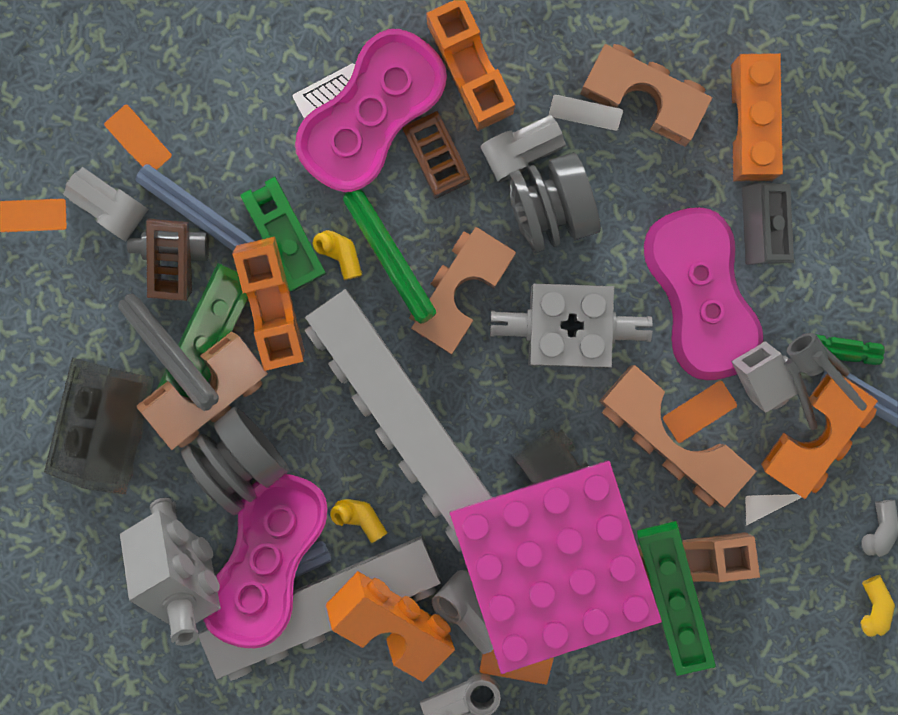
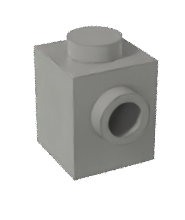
M766 341L731 361L748 397L765 413L784 406L790 398L798 394L792 375L784 365L789 358L782 356L779 351Z

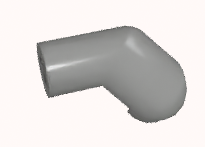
M895 500L875 502L879 526L875 534H867L862 538V549L865 554L869 556L877 554L878 557L884 556L890 552L897 540L898 513Z

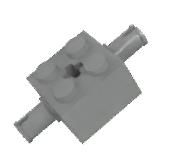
M533 284L530 292V309H527V313L491 311V322L507 323V325H491L490 337H526V341H529L528 366L611 368L612 344L615 343V340L651 342V330H636L635 327L650 328L653 327L651 316H616V312H613L614 286ZM569 316L573 317L574 323L580 324V330L574 332L573 337H568V331L561 329L560 326L561 323L568 320Z
M159 498L150 505L152 515L120 533L129 601L169 624L171 642H175V645L184 646L198 639L196 623L221 609L218 597L220 586L214 575L211 560L213 558V550L208 541L187 530L177 520L175 501L172 502L170 498Z

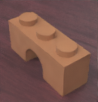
M604 44L580 95L598 104L617 108L622 98L629 92H646L653 97L657 105V116L650 130L685 147L692 140L713 97L705 94V88L690 80L681 82L669 76L670 71L660 64L649 62L647 65L635 59V54L624 46L614 44L611 47Z
M477 227L474 228L471 235L465 231L462 233L452 249V252L457 254L450 268L442 265L430 284L436 288L429 299L436 309V315L422 324L418 323L412 314L409 319L415 322L411 327L414 332L450 355L454 353L473 323L471 318L464 315L456 307L454 302L456 289L468 280L482 281L494 289L516 255L514 250Z
M230 332L200 356L210 370V385L219 396L218 402L210 410L203 411L201 408H198L190 397L180 395L168 381L136 406L171 450L176 446L182 448L190 444L199 435L198 429L209 420L211 422L219 420L231 409L229 404L241 395L243 397L251 395L263 384L261 379L268 373L264 371L263 366L235 333Z

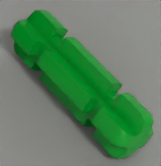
M817 335L822 344L839 360L860 362L862 360L864 364L880 365L883 362L885 347L882 344L868 342L864 345L863 341L828 337L826 339L824 335Z

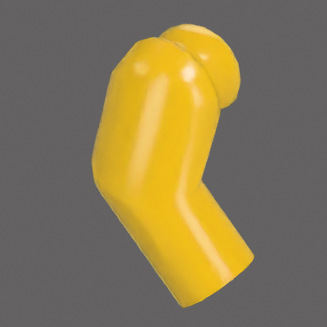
M330 230L315 235L312 242L314 250L318 254H323L339 261L344 280L363 276L356 249L351 239Z
M343 499L337 501L330 511L331 520L336 525L343 526L344 524L361 526L371 543L388 533L372 506L367 502Z
M876 575L862 582L873 605L871 615H865L861 620V628L869 637L876 636L877 634L883 636L890 630L895 609L894 601L881 575Z

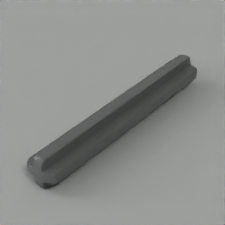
M127 294L123 300L119 301V310L194 404L203 411L210 410L218 402V394L140 298L134 294Z

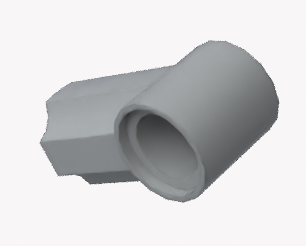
M549 115L514 133L512 130L501 133L489 139L480 147L497 182H502L509 179V173L517 170L520 172L525 171L529 164L564 148L566 143L557 121H555L552 115Z
M83 167L71 176L66 183L63 193L74 204L96 217L97 223L125 242L149 210L122 190H115Z
M458 570L432 598L433 609L445 621L457 624L482 654L489 653L493 650L469 572Z
M478 673L461 684L421 700L420 705L424 715H491L499 707L501 697L497 681L489 674ZM482 685L489 687L493 691V696L489 701L478 703L471 697L473 689Z

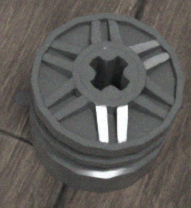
M575 152L549 160L548 170L550 179L545 181L534 165L529 166L530 186L526 185L519 170L509 173L510 201L521 234L529 242L534 254L545 250L542 232H546L553 247L560 246L559 227L565 225L568 233L575 241L600 233V219L594 195L582 162Z
M233 407L214 423L221 442L217 443L209 436L201 434L197 437L201 450L189 444L181 450V454L201 489L227 512L237 515L244 509L239 495L248 502H252L257 498L249 480L254 478L257 482L269 488L285 475L289 468L280 453L258 426L238 407Z

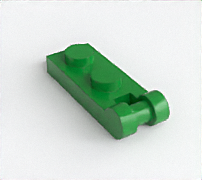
M273 177L265 181L266 186L254 192L250 189L240 194L262 239L275 236L288 288L293 292L327 273L277 178ZM274 199L278 208L264 215L260 206Z

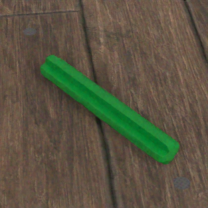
M361 189L347 192L343 196L345 205L414 319L420 324L432 319L436 315V309L365 193Z

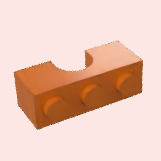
M453 0L426 13L427 26L477 130L484 129L513 115L515 103L499 70L494 69L485 52L480 38V30L466 1Z
M781 53L740 54L731 64L732 103H736L738 109V130L736 139L733 142V181H773L783 174Z
M275 236L236 245L233 251V258L242 291L247 294L254 321V336L264 371L304 362L305 350Z
M827 373L809 397L811 405L825 416L826 426L822 435L811 442H800L784 432L761 463L767 474L804 499L807 498L811 491L817 493L822 488L828 478L827 469L835 459L840 461L844 458L852 446L850 438L858 427L865 428L876 414L877 409L874 406L878 400L846 377H844L845 380L866 403L867 408L863 411L860 410Z
M357 571L326 603L332 631L362 648L377 635L391 632L386 641L393 666L422 682L455 651L450 636L451 628L445 619L438 614L431 615L420 609L418 604L410 597L404 596L402 598L390 591L388 586L378 578L370 579Z

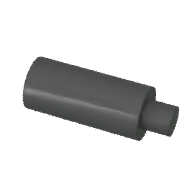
M146 231L142 232L141 238L129 237L127 240L128 253L141 254L143 260H147ZM158 232V238L178 239V232ZM189 232L191 261H208V233ZM159 246V252L178 253V248Z

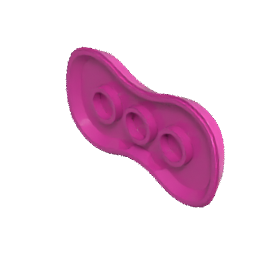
M388 29L369 39L358 55L353 73L347 85L336 97L308 114L298 129L295 141L296 154L305 169L324 185L342 192L356 191L370 184L384 166L391 142L397 133L408 122L431 109L442 96L446 86L447 74L446 67L438 53L420 37L401 29Z
M699 207L672 212L657 220L650 227L645 237L644 257L648 269L666 292L673 314L671 340L674 356L682 369L697 379L718 380L734 376L737 372L731 361L763 343V330L757 315L742 297L736 283L734 273L735 239L733 232L726 220L711 209Z
M290 474L283 475L269 488L256 481L252 486L257 498L252 502L242 498L244 509L238 513V533L234 550L228 562L216 575L220 586L218 597L221 609L203 619L207 629L225 643L241 648L255 649L265 647L282 634L290 621L293 609L295 573L302 557L323 531L327 519V502L322 490L312 482Z

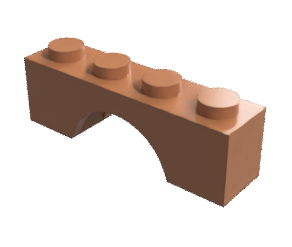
M635 365L629 366L599 400L606 407L601 413L618 428L625 424L636 434L632 440L650 455L653 450L659 453L665 459L662 467L680 481L685 476L696 486L692 493L708 507H711L715 502L718 506L725 508L757 471L727 445L717 444L706 450L689 451L674 443L664 430L661 421L660 409L665 391Z
M746 532L682 540L693 582L707 581L720 583L760 578L755 537ZM639 545V546H637V547H638V550H639V553H640V556H641V559H642V562H643V565H644V568H645V571H646V574H647V577H648V581H649L650 587H652V586H651V583H650L649 576H648L647 568H646V565H645V561H644V558H643V554H642V551H641V547H640V545Z

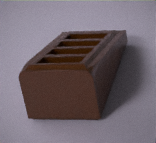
M438 111L402 128L435 199L471 183V178ZM433 125L436 126L438 132L417 141L415 133ZM442 139L443 146L423 154L421 148ZM446 153L449 154V160L430 168L428 161ZM455 167L457 173L438 182L436 181L434 175Z
M148 219L146 221L147 298L187 301L192 293L189 222ZM158 231L178 232V239L158 238ZM159 246L178 248V253L159 252ZM160 260L178 262V267L160 266ZM161 274L178 275V281L161 279Z

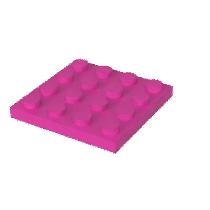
M607 460L449 512L501 674L662 622L610 461Z

